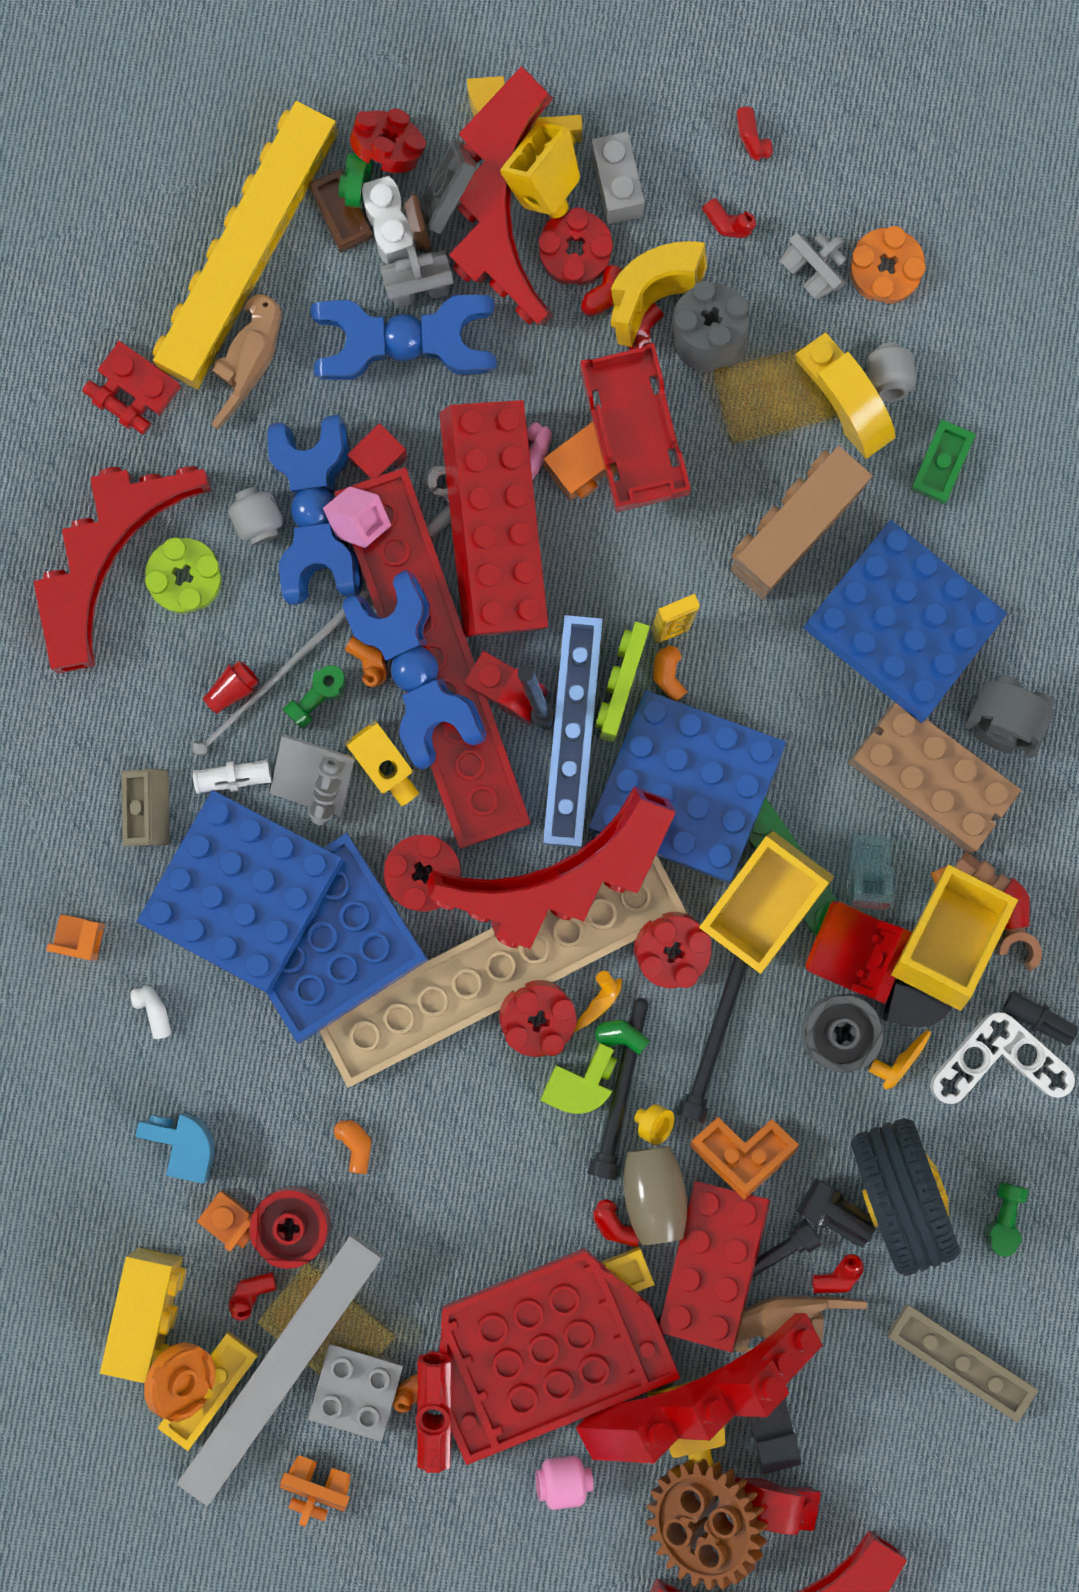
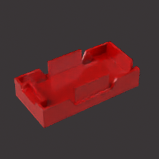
M654 343L600 358L581 360L579 369L615 513L688 496L691 487L682 452L678 447ZM650 378L656 379L659 390L658 394H653ZM598 391L601 407L598 404L595 409L592 394ZM669 450L675 453L677 467L671 466ZM615 463L619 481H614L610 468Z

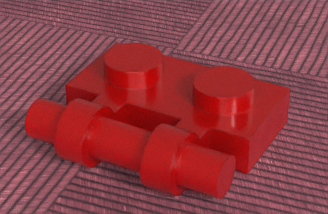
M118 341L97 369L99 374L108 380L106 384L100 387L89 380L84 385L82 392L92 399V404L100 410L107 409L118 417L119 423L125 428H133L144 435L149 430L151 423L142 417L143 413L148 408L160 417L181 388V385L121 341ZM120 389L135 399L131 405L127 406L115 398Z

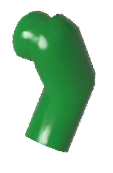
M623 1019L603 1022L595 1031L598 1043L606 1046L625 1044L638 1055L644 1051L651 1041Z

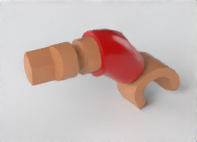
M966 851L955 864V868L1018 899L1004 928L1006 929V934L996 945L995 954H1008L1010 945L1016 941H1021L1025 944L1028 951L1023 965L1027 971H1032L1041 961L1042 949L1037 939L1025 932V927H1030V897L1026 889L1014 877L1009 879L1002 873L996 875L994 873L995 867L986 860L980 863Z

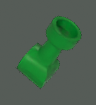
M329 665L320 671L316 670L312 679L313 686L301 701L297 703L291 700L282 709L302 730L312 722V717L309 714L326 699L335 700L343 696L341 692L345 689L347 681L345 675L337 666Z
M999 1182L997 1197L1003 1199L997 1220L990 1222L983 1233L986 1234V1244L991 1251L1002 1257H1008L1016 1252L1019 1243L1022 1244V1236L1015 1227L1018 1203H1025L1027 1201L1029 1189Z

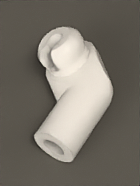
M148 985L133 989L130 993L132 1005L135 1009L146 1007L153 1038L161 1039L171 1035L166 1007L155 989Z

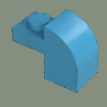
M185 1112L179 1115L177 1126L172 1125V1118L160 1115H151L150 1120L144 1119L138 1122L135 1137L173 1145L166 1176L203 1184L209 1180L214 1160L215 1145L213 1136L203 1121Z

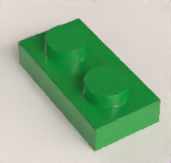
M941 419L910 490L945 504L976 434Z

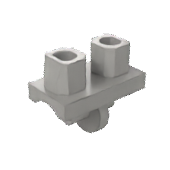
M798 232L789 239L792 245L786 250L780 262L793 275H796L808 262L815 268L817 272L803 285L815 300H820L833 289L840 291L847 284L827 262L828 259H831L838 267L846 262L847 259L839 251L845 243L841 236H837L830 242L821 232L814 239L822 249L820 253Z
M414 245L406 247L409 258L380 266L388 300L393 299L397 307L411 305L415 300L414 293L428 290L429 296L433 298L447 296L449 285L454 284L445 250L417 256Z

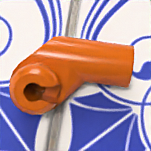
M667 646L660 649L654 657L653 680L669 699L679 701L688 693L675 677L677 663L681 660V653L676 647Z
M417 1375L410 1376L398 1385L392 1405L398 1412H408L411 1410V1406L417 1402Z

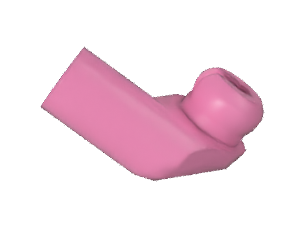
M538 422L532 423L527 429L528 441L533 442L529 449L532 479L536 477L543 465V458L548 454L552 439L551 430L547 426L542 427Z

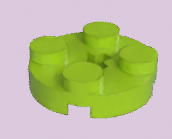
M170 538L166 540L163 545L159 546L152 553L146 566L145 584L153 599L166 610L176 614H188V612L204 609L215 600L221 588L222 575L218 560L205 544L194 539ZM185 566L190 567L189 573L194 577L192 582L184 581L181 586L177 585V577L174 575L176 570H182Z

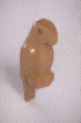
M254 295L247 301L244 310L246 313H251L252 322L245 326L234 338L226 358L216 360L211 369L215 375L234 388L233 394L211 423L217 430L225 424L242 404L273 359L282 320V309L267 295Z
M773 1296L745 1308L735 1351H749L751 1349L748 1346L750 1340L755 1336L766 1339L795 1313H807L820 1341H822L824 1325L822 1310L828 1308L866 1309L867 1303L863 1299L830 1296Z

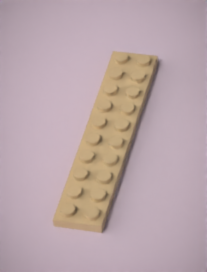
M655 856L638 894L626 889L624 893H619L609 889L602 882L584 922L575 918L569 921L563 920L553 915L549 909L531 949L518 946V948L505 946L497 940L493 928L425 962L319 1032L347 1088L495 1013L500 1010L506 996L513 990L516 992L518 989L525 987V983L534 980H544L553 983L636 940L640 929L648 921L651 920L653 922L657 918L663 917L662 914L667 912H681L685 914L687 912L658 856Z

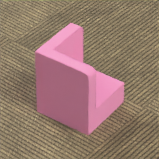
M347 487L323 507L335 536L338 539L364 548L392 526L379 496L354 487Z

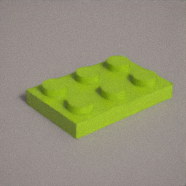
M635 621L633 631L624 630L617 656L624 658L621 667L613 666L606 692L613 694L610 704L602 702L595 728L602 730L599 739L614 743L650 628L649 625Z

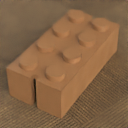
M839 445L831 454L827 450L820 454L810 466L811 469L806 474L809 477L806 482L799 478L785 493L786 496L781 501L784 506L779 509L774 505L761 519L759 526L756 528L759 533L755 537L750 533L746 535L731 555L735 561L730 571L762 600L857 498L873 477Z
M895 702L891 704L872 731L874 732L866 737L848 761V764L968 853L978 850L997 823L993 820L1002 818L1022 791L926 719L923 723H920Z

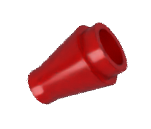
M238 660L234 665L229 663L209 692L202 698L207 706L214 713L218 714L224 708L255 692L254 687L259 683V679L243 661Z

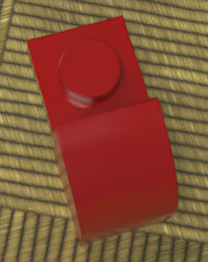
M483 651L466 678L464 685L496 703L499 709L530 726L533 721L531 717L532 707L518 678V669L512 668ZM539 683L543 696L546 699L549 691Z
M735 1477L734 1481L736 1483L743 1479L747 1480L746 1486L743 1489L746 1494L751 1492L757 1493L756 1498L751 1503L753 1507L764 1508V1511L757 1516V1520L767 1524L766 1531L788 1535H798L799 1530L814 1531L821 1496L820 1491L810 1487H783L764 1478Z

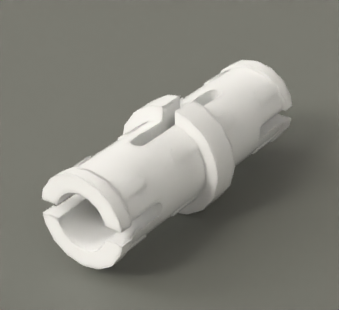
M269 759L235 764L234 761L226 762V766L193 770V781L196 794L230 789L231 792L239 791V787L272 783V774Z

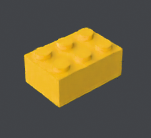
M772 831L764 838L699 928L761 974L833 880L834 876Z
M948 864L940 876L891 976L961 1011L972 997L1018 899Z
M140 1247L126 1256L100 1374L145 1383L152 1364L161 1353L170 1347V1344H165L164 1342L169 1329L174 1328L177 1319L178 1306H174L173 1301L177 1292L182 1291L187 1273V1268L181 1267L182 1256Z

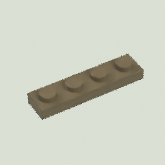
M907 1303L886 1334L889 1339L1017 1423H1019L1039 1391Z

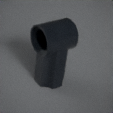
M815 1178L796 1211L825 1229L829 1227L843 1238L863 1248L876 1230L870 1214L844 1199L845 1195Z

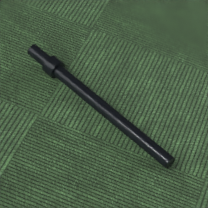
M527 665L521 666L518 669L517 675L532 707L531 717L538 727H541L543 730H549L554 725V710L551 705L546 703L533 669Z

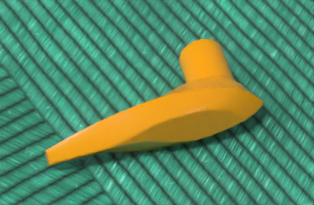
M601 971L597 974L596 981L601 990L577 1020L574 1033L607 1012L619 996L622 979L614 980L608 971Z
M926 1030L913 1041L906 1051L898 1055L892 1067L875 1058L868 1072L885 1080L883 1083L885 1090L894 1087L920 1055L931 1032Z

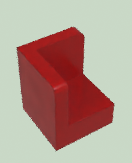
M380 423L347 454L349 461L355 467L358 466L370 479L381 476L392 464L398 468L408 458L406 449Z

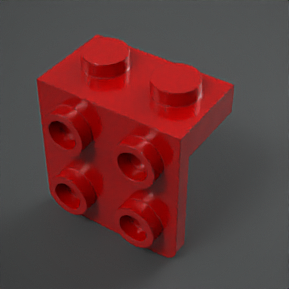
M833 901L825 915L806 961L805 968L812 974L885 1004L896 979L891 974L912 932L876 919L842 902Z

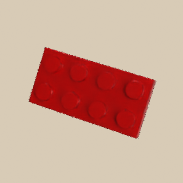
M697 1181L694 1182L687 1210L684 1238L679 1243L659 1324L662 1334L731 1353L735 1352L771 1202L769 1199L749 1195L744 1200L736 1191Z

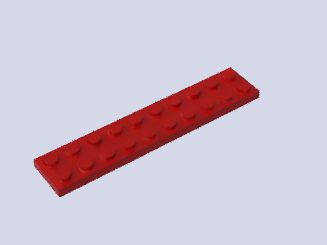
M406 467L349 486L378 495L392 525L366 548L353 544L377 615L381 618H387L395 611L398 602L393 586L395 576L406 569L415 574L430 604V614L423 632L427 645L423 647L429 650L437 660L439 668L437 680L444 679L450 691L463 695L475 703L487 733L484 742L478 745H471L463 740L454 725L443 721L435 727L432 734L436 759L430 767L459 849L530 825L531 822L488 700L464 685L475 663ZM346 488L335 491V496L337 497Z

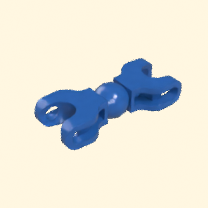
M454 295L446 300L436 313L421 315V321L412 315L400 314L393 316L386 322L384 317H371L367 315L359 305L350 300L316 302L310 308L313 320L320 325L341 328L347 338L345 347L339 354L319 358L315 362L313 375L321 380H355L364 374L373 362L387 360V355L396 361L407 362L416 359L422 353L424 358L438 359L448 370L456 375L491 373L497 369V359L494 354L489 351L469 349L462 342L461 333L468 322L488 318L492 315L495 309L494 299L488 295Z
M339 414L325 417L321 421L320 440L313 448L306 451L297 450L294 434L288 426L282 422L270 424L267 435L269 460L278 471L287 476L290 491L296 494L292 501L291 514L298 527L293 528L294 541L279 561V575L283 598L289 605L305 602L308 598L309 579L316 571L323 568L332 570L336 588L340 594L347 598L352 595L359 596L362 583L361 567L357 555L335 536L323 510V507L335 498L332 495L335 492V479L349 461L347 454L350 452L346 423Z
M406 569L398 573L394 578L393 586L398 602L395 611L387 618L377 616L367 600L356 595L344 599L343 610L355 638L367 645L380 649L386 661L393 660L391 665L392 679L398 688L406 692V694L402 695L406 705V712L400 724L399 736L413 764L417 768L424 770L435 762L436 752L432 742V734L435 727L444 721L454 725L463 740L471 745H478L484 742L487 733L475 703L463 695L450 691L444 679L437 680L439 672L437 660L429 650L423 647L427 645L423 632L429 618L430 604L415 574Z

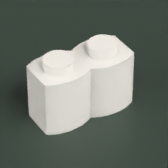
M389 176L364 183L362 196L368 221L374 229L376 245L381 259L387 265L409 258L406 247L414 245L408 219L403 214L401 196L396 183Z

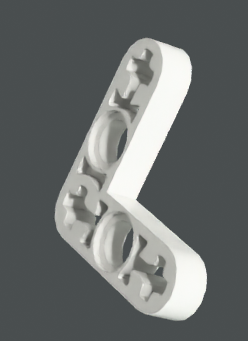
M994 1012L988 1014L980 1021L934 1074L930 1083L931 1092L937 1100L947 1104L958 1103L1000 1056L1008 1061L1040 1091L1051 1097L1060 1098L1068 1095L1074 1087L1075 1078L1073 1072L1066 1064L1015 1019L1006 1013ZM1004 1020L1006 1025L1003 1029L1007 1034L1004 1038L1001 1036L993 1038L989 1044L995 1046V1050L991 1052L987 1045L977 1041L976 1038L981 1035L983 1039H987L993 1032V1028L990 1026L991 1022L1000 1023ZM1028 1043L1036 1049L1037 1058L1033 1064L1024 1066L1018 1061L1017 1051L1023 1044ZM971 1047L979 1048L984 1056L981 1066L975 1069L967 1067L963 1060L965 1051ZM1046 1057L1050 1062L1044 1066L1050 1072L1056 1074L1063 1073L1061 1076V1081L1064 1083L1062 1088L1054 1086L1050 1089L1048 1085L1051 1083V1080L1043 1072H1038L1037 1077L1033 1075V1072L1043 1066ZM956 1063L961 1071L971 1075V1077L966 1081L964 1077L960 1076L954 1084V1087L957 1089L956 1094L946 1093L943 1096L941 1091L944 1087L940 1081L943 1078L953 1079L958 1072L951 1069V1067Z

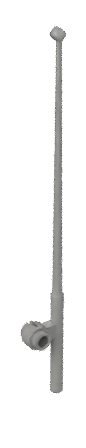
M441 465L429 469L425 476V486L428 491L434 495L441 496L448 503L426 525L431 539H434L451 522L445 466ZM443 474L445 477L444 484L441 487H436L437 478ZM367 585L361 590L359 595L364 599L370 596ZM342 609L205 742H194L192 752L198 755L206 754L208 746L346 618L344 610Z

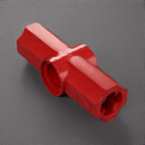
M429 1351L424 1355H419L417 1359V1415L415 1421L417 1426V1468L425 1470L426 1473H440L451 1467L452 1356L444 1354L443 1351ZM435 1409L442 1412V1414L433 1415L427 1411Z

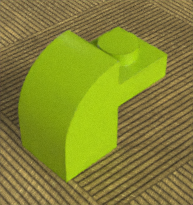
M598 1043L584 1076L556 1064L540 1097V1101L572 1114L587 1113L600 1107L612 1093L611 1089L600 1085L599 1082L601 1078L608 1080L615 1067L617 1059L611 1057L614 1049Z

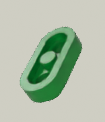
M355 152L354 154L348 153L346 175H341L339 197L345 198V206L361 208L363 204V184L370 181L373 159L368 164L360 159Z

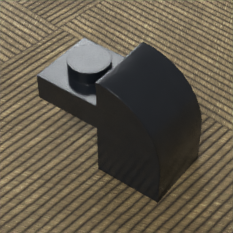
M894 984L885 1003L882 1020L909 1027H927L941 1021L950 1012L952 1006L919 989Z
M786 1398L768 1417H749L753 1430L752 1436L763 1474L801 1465L798 1443L793 1431Z

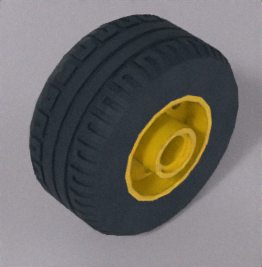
M902 1118L894 1121L893 1124L889 1122L883 1124L880 1128L878 1126L871 1128L870 1132L864 1131L856 1134L851 1141V1146L865 1186L862 1193L874 1227L880 1228L896 1272L909 1276L917 1273V1270L922 1272L928 1270L930 1266L934 1268L942 1265L941 1262L948 1263L955 1260L961 1250L949 1220L950 1202L936 1165L924 1151L914 1121Z

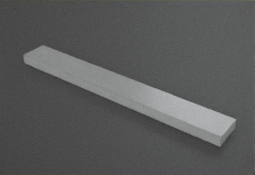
M353 1233L349 1236L176 1485L208 1507L384 1255Z

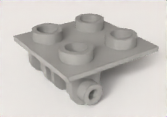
M282 734L270 794L309 806L311 821L316 825H323L326 821L330 820L332 814L339 817L342 816L355 757Z
M329 1344L308 1420L382 1442L403 1365L394 1363V1359L380 1355L379 1358Z

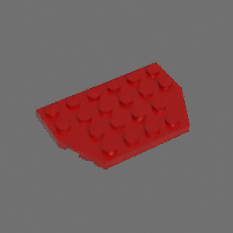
M586 1248L442 1307L439 1351L452 1356L453 1408L451 1431L466 1465L680 1379V1373L665 1337L661 1332L651 1304Z

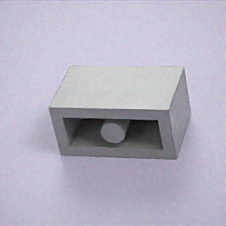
M628 131L591 139L590 156L606 225L643 217L645 202Z

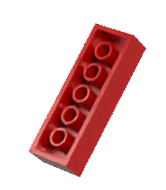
M524 400L449 405L439 412L462 626L465 637L533 632L548 628Z

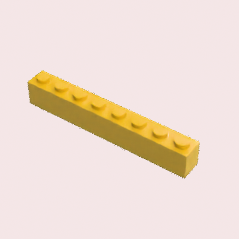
M295 101L290 111L286 109L282 113L277 125L278 134L273 143L267 142L259 158L261 165L255 175L251 173L247 177L242 188L243 197L239 205L230 208L224 221L226 228L220 239L215 238L208 248L206 254L208 261L202 272L198 270L193 275L188 290L191 291L184 304L179 303L171 316L170 322L172 326L166 336L162 335L154 346L153 355L155 357L153 361L157 368L197 390L309 188L308 183L313 181L338 136L335 120L298 101Z

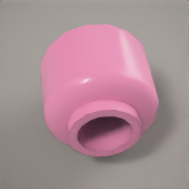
M575 1455L547 1458L543 1462L541 1469L536 1470L535 1480L538 1500L540 1502L545 1501V1504L551 1510L581 1507L586 1501L587 1492L593 1491L591 1468H584L581 1459Z

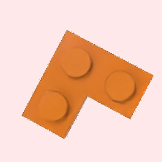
M717 1117L691 1141L690 1147L745 1200L798 1151L799 1144L773 1119L745 1143Z

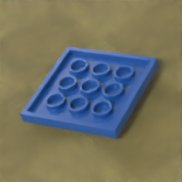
M890 519L802 628L920 723H923L1008 613Z
M644 690L589 825V830L600 834L618 814L634 786L669 799L676 813L656 856L731 884L786 747V741Z
M212 790L136 922L270 994L344 860Z
M347 833L324 847V849L341 857L344 862L270 994H267L298 1044L309 1039L428 961Z

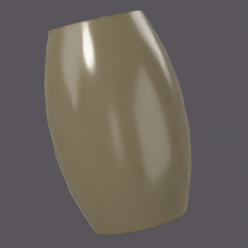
M670 1146L627 1152L623 1174L625 1204L630 1223L641 1245L659 1244L683 1239L687 1221V1196L680 1166Z

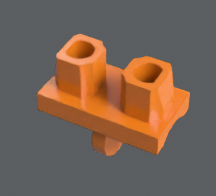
M298 1455L289 1473L284 1472L280 1483V1489L308 1499L305 1502L292 1497L289 1504V1509L302 1513L298 1525L306 1527L309 1517L325 1521L328 1510L315 1506V1502L345 1512L350 1496H347L351 1475L332 1468L325 1487L312 1483L310 1481L317 1462Z

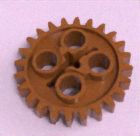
M701 1459L695 1464L692 1460H688L680 1466L676 1465L666 1475L658 1479L659 1486L650 1492L656 1500L647 1505V1509L655 1515L647 1520L646 1523L657 1529V1532L649 1537L650 1540L660 1541L662 1544L656 1554L658 1556L667 1554L670 1557L666 1565L667 1569L675 1565L680 1567L678 1573L680 1580L690 1574L692 1586L694 1587L704 1580L707 1590H711L717 1584L721 1589H725L731 1583L736 1585L755 1570L754 1564L763 1558V1554L758 1549L767 1544V1540L759 1535V1533L768 1526L766 1523L757 1520V1516L764 1511V1508L753 1507L751 1503L756 1498L757 1493L751 1492L746 1494L743 1490L747 1480L743 1479L736 1483L733 1480L735 1472L733 1468L722 1474L719 1461L708 1467L706 1459ZM694 1492L699 1496L701 1502L696 1499ZM719 1497L720 1501L718 1503L717 1508L715 1509V1504L717 1502V1498ZM726 1514L731 1517L733 1524L728 1520ZM680 1524L684 1527V1529L686 1530V1533H687V1534H685V1533L683 1532V1530L681 1529ZM698 1539V1541H697V1543H696L697 1546H696L695 1551H694V1550H693V1546H694L696 1540ZM712 1546L717 1550L719 1556L714 1553Z

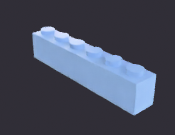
M569 615L564 617L543 845L578 849H581L603 621L601 618Z

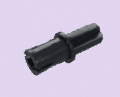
M1014 990L1009 994L1003 1005V1013H1007L1031 1026V1031L1034 1033L1038 1030L1064 1045H1070L1077 1036L1078 1027L1049 1011L1048 1005L1044 1004L1041 1007L1019 995Z

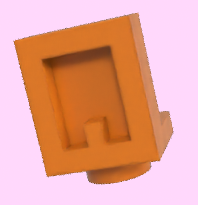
M221 1190L196 1222L225 1244L224 1248L229 1252L236 1245L243 1249L250 1241L249 1226L252 1213Z

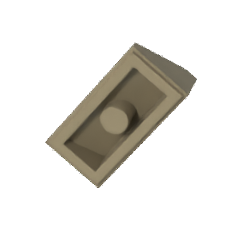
M159 769L121 771L123 846L168 845L170 842L168 771Z

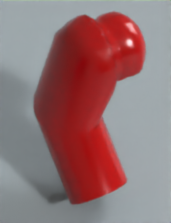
M749 106L739 108L736 112L739 136L749 157L759 162L762 158L769 159L773 154L772 141L769 138L759 140L754 109Z
M717 198L711 199L702 207L703 212L721 236L742 239L751 235L756 226V219L753 214L744 212L739 215H729Z
M614 265L606 266L602 284L589 291L581 301V310L585 315L592 317L614 306L611 288L622 271L621 268Z
M655 303L645 312L633 346H628L629 350L652 344L650 329L664 317L663 312Z
M608 1199L600 1200L596 1205V1210L593 1211V1220L602 1236L609 1241L637 1248L639 1239L633 1227L621 1224L618 1216L615 1214L617 1205Z
M847 1254L832 1274H813V1294L846 1293L850 1291L863 1274L864 1265L862 1259L856 1254Z
M274 1272L246 1278L237 1283L228 1304L233 1319L237 1321L248 1319L258 1295L278 1290Z

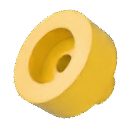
M654 1104L647 1110L639 1109L634 1116V1121L639 1124V1137L656 1146L663 1143L670 1135L675 1117L672 1111L659 1104Z

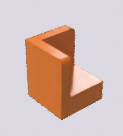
M60 915L53 943H47L46 951L97 961L105 923Z

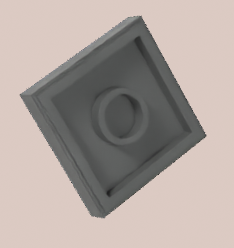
M456 138L452 140L419 201L428 229L438 234H441L477 169L471 154L463 148L465 143Z

